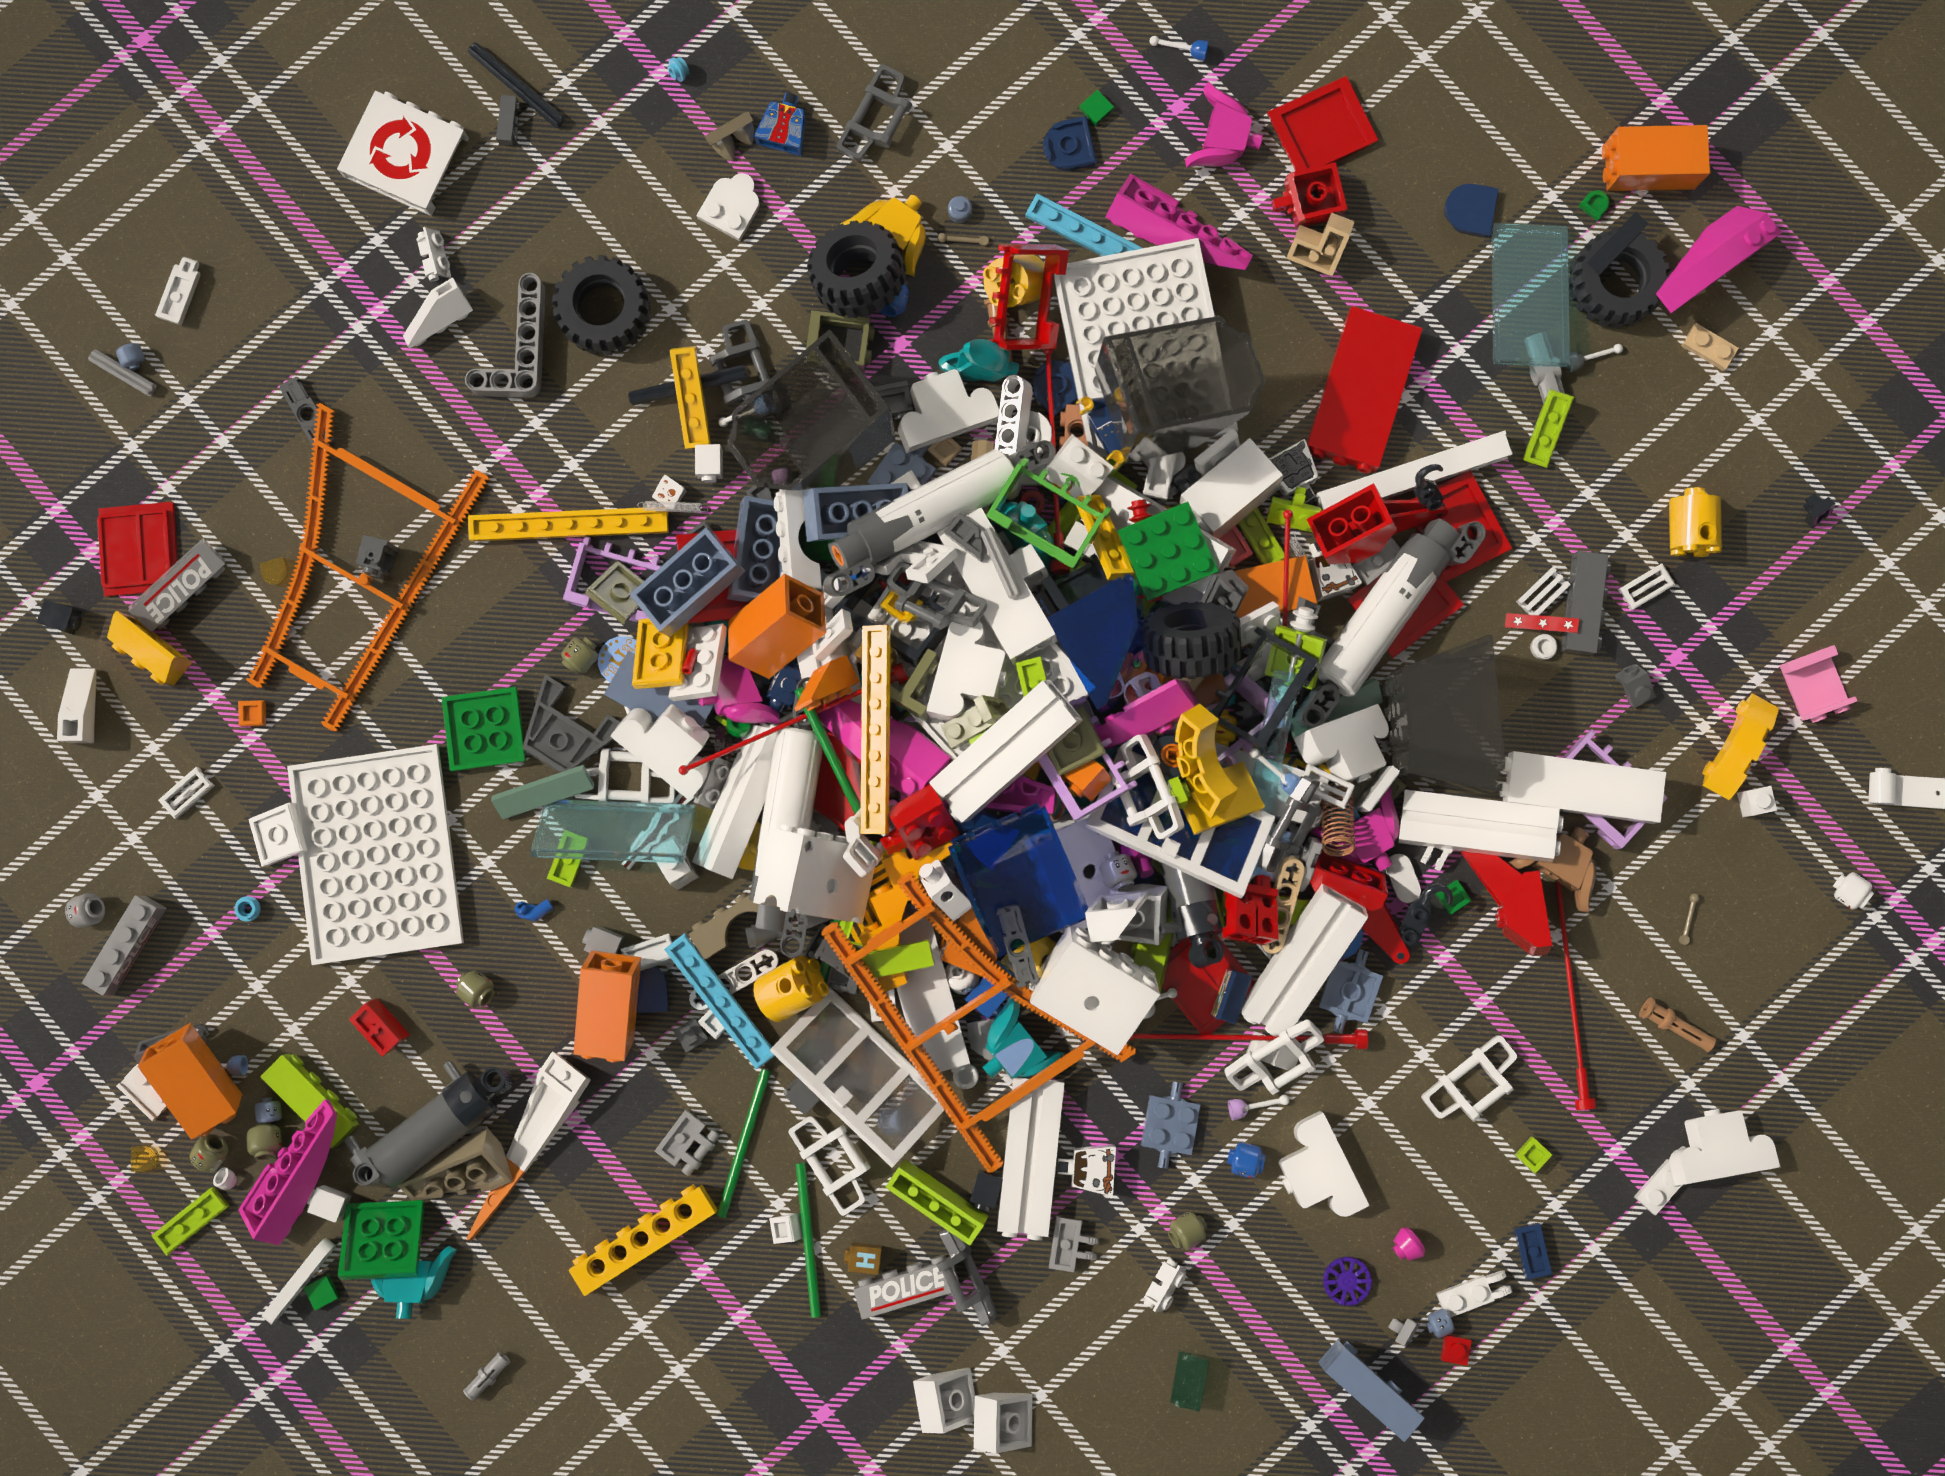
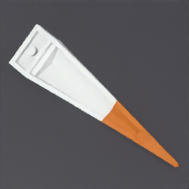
M552 1052L538 1072L524 1114L506 1155L512 1175V1182L490 1190L467 1236L468 1241H472L580 1103L578 1099L591 1081L590 1078L558 1053Z

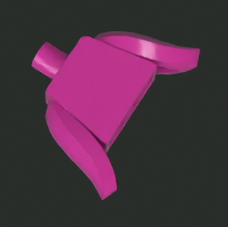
M1208 82L1203 88V92L1214 108L1211 113L1203 149L1189 155L1185 159L1186 168L1228 165L1236 161L1237 158H1241L1246 146L1259 149L1263 135L1250 132L1252 118L1248 116L1245 107L1238 100Z
M729 654L724 656L717 696L697 698L700 706L713 704L717 715L726 716L739 723L780 724L779 713L772 707L761 704L762 699L750 670L730 661Z
M1392 785L1379 800L1380 808L1373 810L1354 822L1355 850L1348 855L1339 857L1352 863L1362 862V864L1373 859L1379 871L1393 864L1386 851L1395 846L1394 842L1399 837L1400 825L1392 798ZM1317 826L1311 834L1322 840V827ZM1332 841V842H1329V843H1332V844H1346V843H1349V842H1346V841H1343V842ZM1327 844L1332 849H1346L1352 846V844H1350L1347 846L1337 847Z

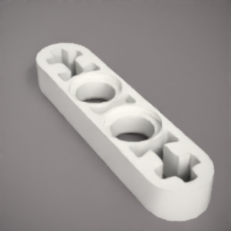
M763 950L718 975L720 979H727L730 982L729 991L733 994L756 981L757 977L775 969L779 964L778 955L772 950ZM764 954L768 957L773 956L772 967L769 968L767 965L760 967L759 970L762 973L758 975L756 967L751 961L755 959V963L758 964L764 960L762 957ZM743 966H748L752 970V977L747 981L741 980L738 975L739 969ZM694 989L689 998L693 1008L697 1010L709 1008L706 1004L703 1005L702 1003L695 1002L698 995Z
M324 1238L316 1246L263 1313L262 1317L271 1325L282 1316L335 1249L336 1245L328 1238Z

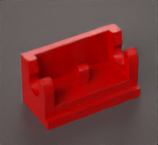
M378 998L366 1002L349 1019L382 1057L395 1050L400 1042H403L410 1036Z

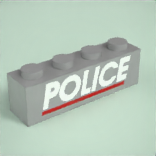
M202 538L129 606V612L149 631L152 632L156 628L162 629L170 621L168 617L174 611L179 613L188 604L186 600L192 594L197 596L206 588L205 582L211 577L217 578L225 570L223 567L225 559Z
M135 895L82 981V984L102 996L115 995L167 908L147 896Z
M946 1255L932 1258V1263L922 1265L921 1262L906 1266L907 1270L897 1273V1269L882 1273L883 1277L873 1280L872 1277H866L858 1280V1285H855L853 1290L861 1318L866 1319L952 1293L942 1271L939 1272L936 1266L937 1263L946 1259ZM953 1265V1266H952V1270H953V1272H954V1274H955V1276H956V1278H957V1281H958V1283H959V1279H958V1276H957V1272H956V1269H955V1265Z

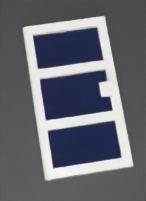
M1121 746L1117 749V754L1113 761L1114 765L1122 760L1125 762ZM1132 751L1136 764L1146 759V757ZM1127 765L1123 766L1117 771L1119 773L1128 771ZM1109 770L1108 774L1112 778L1114 775L1111 772V770ZM1148 772L1135 779L1138 785L1129 790L1137 812L1144 811L1162 800L1156 784ZM1111 781L1099 793L1096 801L1117 789L1113 787ZM1120 796L1090 814L1085 828L1238 898L1244 896L1271 826L1275 821L1274 815L1260 810L1194 835L1183 809H1179L1184 822V828L1166 839H1158L1149 820L1132 827L1129 826L1127 822L1128 815ZM1169 809L1158 816L1165 831L1173 826Z

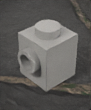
M595 925L592 930L587 929L582 941V943L586 944L584 951L590 953L593 950L617 954L624 936Z

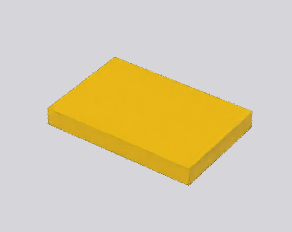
M649 618L639 619L632 679L634 689L683 685L684 673L682 672V667L686 659L688 622L671 637H668L659 632Z
M1243 761L1223 768L1229 780L1239 789L1230 807L1210 818L1198 806L1192 796L1187 798L1188 805L1182 809L1194 835L1264 809V803ZM1188 781L1185 782L1189 789V792H1192V789L1189 786Z

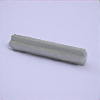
M93 350L88 357L89 361L148 396L154 394L157 388L155 384L132 370L123 368L120 363L100 351Z
M993 528L983 530L981 537L1008 598L1013 599L1020 596L1021 590Z

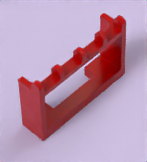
M999 244L998 250L1004 251L1003 266L996 267L995 273L1002 274L1000 291L993 292L992 298L998 299L997 316L990 317L989 323L995 324L994 339L987 340L997 343L1005 350L1056 349L1059 324L1048 320L1054 274L1066 275L1069 250L1055 244ZM1015 254L1046 255L1035 338L1004 339Z

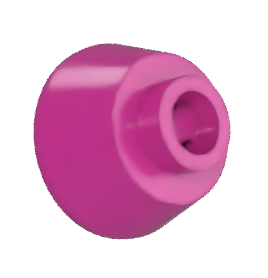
M1402 1227L1393 1240L1395 1246L1392 1249L1401 1260L1406 1258L1408 1261L1424 1257L1426 1249L1419 1238L1410 1228Z

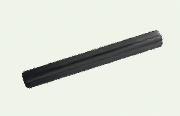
M477 42L472 43L468 48V52L475 60L555 128H559L564 123V117Z
M744 365L701 374L702 389L747 379V369ZM675 381L630 391L628 393L630 404L638 405L676 396Z

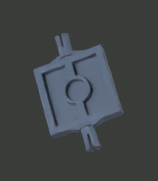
M895 442L867 481L868 484H891L911 470L921 485L928 483L937 470L927 463L922 456L931 445L906 453L904 447Z
M1359 949L1355 963L1338 961L1327 978L1318 1007L1331 1011L1337 1016L1332 1031L1342 1034L1346 1020L1368 1023L1383 976L1371 972L1368 968L1364 967L1369 954L1367 951Z
M1173 1081L1170 1096L1158 1097L1149 1095L1141 1146L1155 1148L1160 1152L1157 1166L1160 1168L1168 1169L1170 1154L1183 1153L1192 1155L1200 1104L1187 1102L1180 1098L1183 1085L1181 1082Z

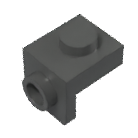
M1637 664L1627 666L1621 672L1615 674L1616 680L1623 685L1631 707L1636 708L1656 697L1648 672Z

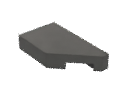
M960 513L944 533L978 561L982 562L983 549L980 527Z

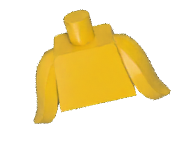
M910 195L905 203L895 197L889 201L885 199L875 201L863 208L852 218L842 222L844 225L850 224V221L857 220L859 223L870 221L873 225L876 223L889 230L893 234L894 239H896L906 265L905 274L915 277V267L926 238L925 228L921 224L922 217L916 212L922 205V202L916 196Z

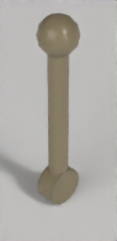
M940 233L937 237L941 243L945 241L979 243L982 247L987 246L989 242L986 236L969 238L946 236L945 233Z
M1698 894L1690 896L1691 904L1684 932L1679 937V943L1682 945H1687L1690 942L1688 933L1696 903L1700 900Z

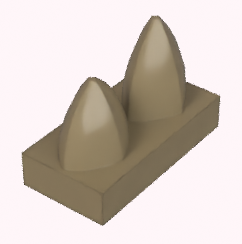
M744 112L704 137L720 156L729 161H734L735 146L731 133L741 142L751 145L754 140L753 119L749 112Z

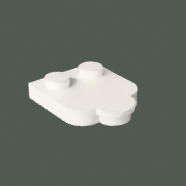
M744 173L737 174L732 179H719L714 184L696 215L697 218L730 237L741 241L760 206L758 196L753 192V179Z

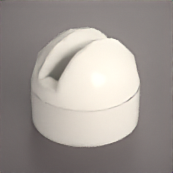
M226 1167L221 1168L213 1179V1184L223 1190L233 1188L237 1182L235 1173Z

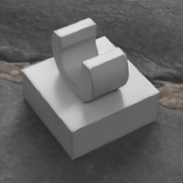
M1393 1318L1388 1328L1399 1334L1395 1340L1397 1343L1408 1347L1420 1324L1412 1319H1407L1405 1324Z

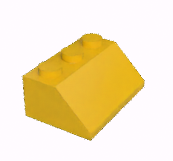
M119 611L113 614L107 638L114 643L112 647L122 655L126 653L133 658L131 662L141 670L145 668L152 673L150 677L160 685L166 683L174 686L192 662L153 631H149L135 617Z

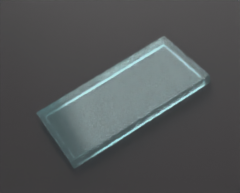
M1493 224V364L1569 366L1567 226Z
M559 800L543 807L530 848L531 857L683 863L695 817V805Z

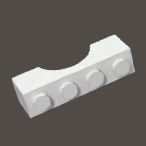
M783 489L777 492L774 498V509L778 514L776 533L780 537L778 558L782 562L783 571L780 577L787 574L816 590L822 589L820 564L810 560L803 553L798 540L800 526L805 520L802 491L808 489Z

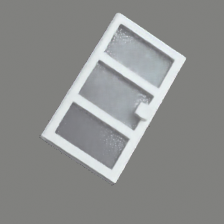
M831 987L829 988L828 995L824 996L822 1001L814 1004L770 1049L788 1069L891 1167L903 1157L944 1111L940 1102L932 1094L929 1086L926 1085L921 1075L918 1074V1070Z

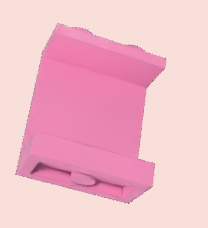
M1835 645L1779 665L1802 721L1811 719L1812 723L1827 718L1826 713L1834 710L1835 714L1849 710V704L1857 701L1856 696L1847 697L1831 657L1838 655Z

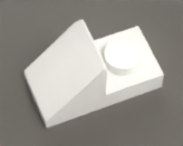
M1255 1031L1253 1033V1035H1263ZM1251 1040L1246 1053L1249 1051L1253 1053L1271 1041ZM1284 1045L1261 1059V1061L1289 1071L1296 1067L1298 1058Z

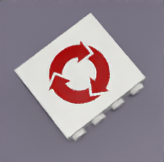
M375 91L337 170L343 177L432 216L436 207L431 200L460 140L463 139L468 142L469 137L465 133L464 127L454 121H451L449 124L434 112L429 111L427 114L420 111V108L407 101L404 104L398 101V98L391 93L385 92L382 94Z

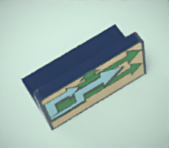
M1227 967L1210 1015L1218 1020L1222 1019L1236 1024L1252 976Z

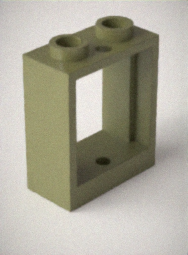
M811 310L805 353L806 364L865 372L866 365L871 364L872 350H868L869 341H874L875 326H871V319L860 316L849 318L848 315L842 317L835 313ZM822 324L863 329L859 361L819 357L818 350Z

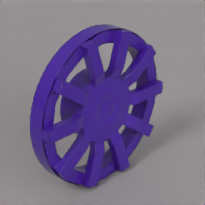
M1348 1256L1339 1257L1333 1260L1325 1269L1323 1275L1324 1289L1327 1295L1340 1305L1350 1306L1358 1304L1367 1297L1371 1288L1370 1272L1356 1258ZM1344 1261L1351 1262L1349 1270H1345ZM1338 1263L1341 1268L1339 1273L1332 1269ZM1355 1263L1362 1267L1353 1273ZM1330 1272L1337 1276L1336 1280H1328ZM1365 1272L1367 1279H1357V1276ZM1366 1283L1365 1290L1358 1287L1357 1284ZM1328 1284H1337L1338 1287L1331 1292ZM1354 1289L1362 1293L1358 1298L1355 1297ZM1343 1290L1341 1300L1334 1297L1336 1293ZM1347 1292H1350L1351 1301H1345Z

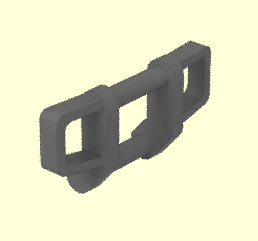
M884 64L878 67L871 83L867 85L864 91L865 96L852 120H848L845 130L836 145L838 152L855 161H861L873 145L890 148L896 129L905 113L909 112L912 107L910 101L899 97L904 84V75ZM884 73L898 80L893 96L876 87L881 75ZM874 99L896 110L883 134L875 133L860 125ZM850 133L868 141L859 153L843 147Z
M745 319L723 326L721 333L726 349L709 358L711 366L715 368V371L725 369L723 363L730 359L750 354L760 382L740 387L734 391L731 383L721 385L725 395L723 397L725 405L734 404L744 399L749 407L752 405L750 396L762 391H769L774 405L773 409L765 413H758L755 410L750 412L755 419L778 413L781 406L774 389L775 385L773 379L769 378L759 351L761 347L755 338L749 321ZM744 328L750 342L731 347L728 332Z
M899 562L888 577V589L899 596L895 603V609L901 612L907 611L931 622L932 626L938 629L945 628L951 622L975 627L988 608L985 599L970 594L961 588L957 590L935 579L929 583L914 581L909 590L905 591L895 584L899 576L904 572L906 573V570L910 567V565L904 562ZM926 587L952 598L946 608L937 614L915 603ZM965 601L979 606L972 617L957 614Z
M1303 776L1291 796L1288 797L1286 801L1287 806L1272 835H1268L1257 867L1266 872L1273 873L1284 850L1300 855L1302 851L1301 846L1312 824L1323 811L1309 803L1319 787L1320 781L1310 776ZM1296 810L1306 811L1307 814L1293 841L1289 842L1282 837Z
M943 1228L939 1235L950 1256L937 1263L936 1266L939 1272L942 1271L956 1301L955 1307L957 1312L964 1311L973 1306L981 1326L992 1323L997 1317V1312L990 1295V1289L987 1284H984L970 1254L972 1252L970 1245ZM960 1261H963L975 1287V1290L966 1298L952 1270V1266Z

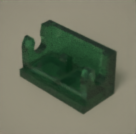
M1179 1350L1170 1403H1173L1174 1406L1200 1412L1209 1362L1206 1355Z

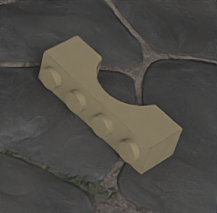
M747 892L734 899L736 904L729 909L725 905L713 913L715 917L710 921L706 922L703 919L692 926L694 931L689 933V936L704 960L711 958L729 946L728 930L735 918L746 912H758L759 904L753 903L749 899L750 895Z

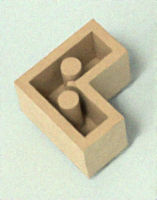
M1331 213L1323 234L1299 225L1286 259L1333 276L1350 237L1354 221Z

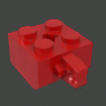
M1336 162L1288 174L1284 181L1286 191L1282 193L1283 197L1275 198L1271 202L1273 213L1287 211V214H1292L1295 229H1298L1299 225L1307 227L1328 222L1331 213L1344 217L1347 211Z
M931 784L891 807L888 815L895 828L881 838L880 841L889 855L907 847L916 861L959 835V832L943 802Z

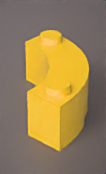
M1753 693L1746 701L1742 700L1738 704L1735 711L1737 717L1727 740L1714 761H1709L1703 769L1702 774L1705 775L1704 787L1728 800L1732 798L1748 776L1746 773L1751 766V760L1757 761L1766 745L1764 740L1768 730L1771 731L1774 727L1779 710L1778 707Z
M1198 704L1182 713L1179 718L1175 742H1178L1179 757L1176 759L1181 777H1186L1192 789L1190 795L1198 806L1210 818H1213L1230 807L1239 789L1226 776L1217 757L1215 731L1219 719L1201 704Z

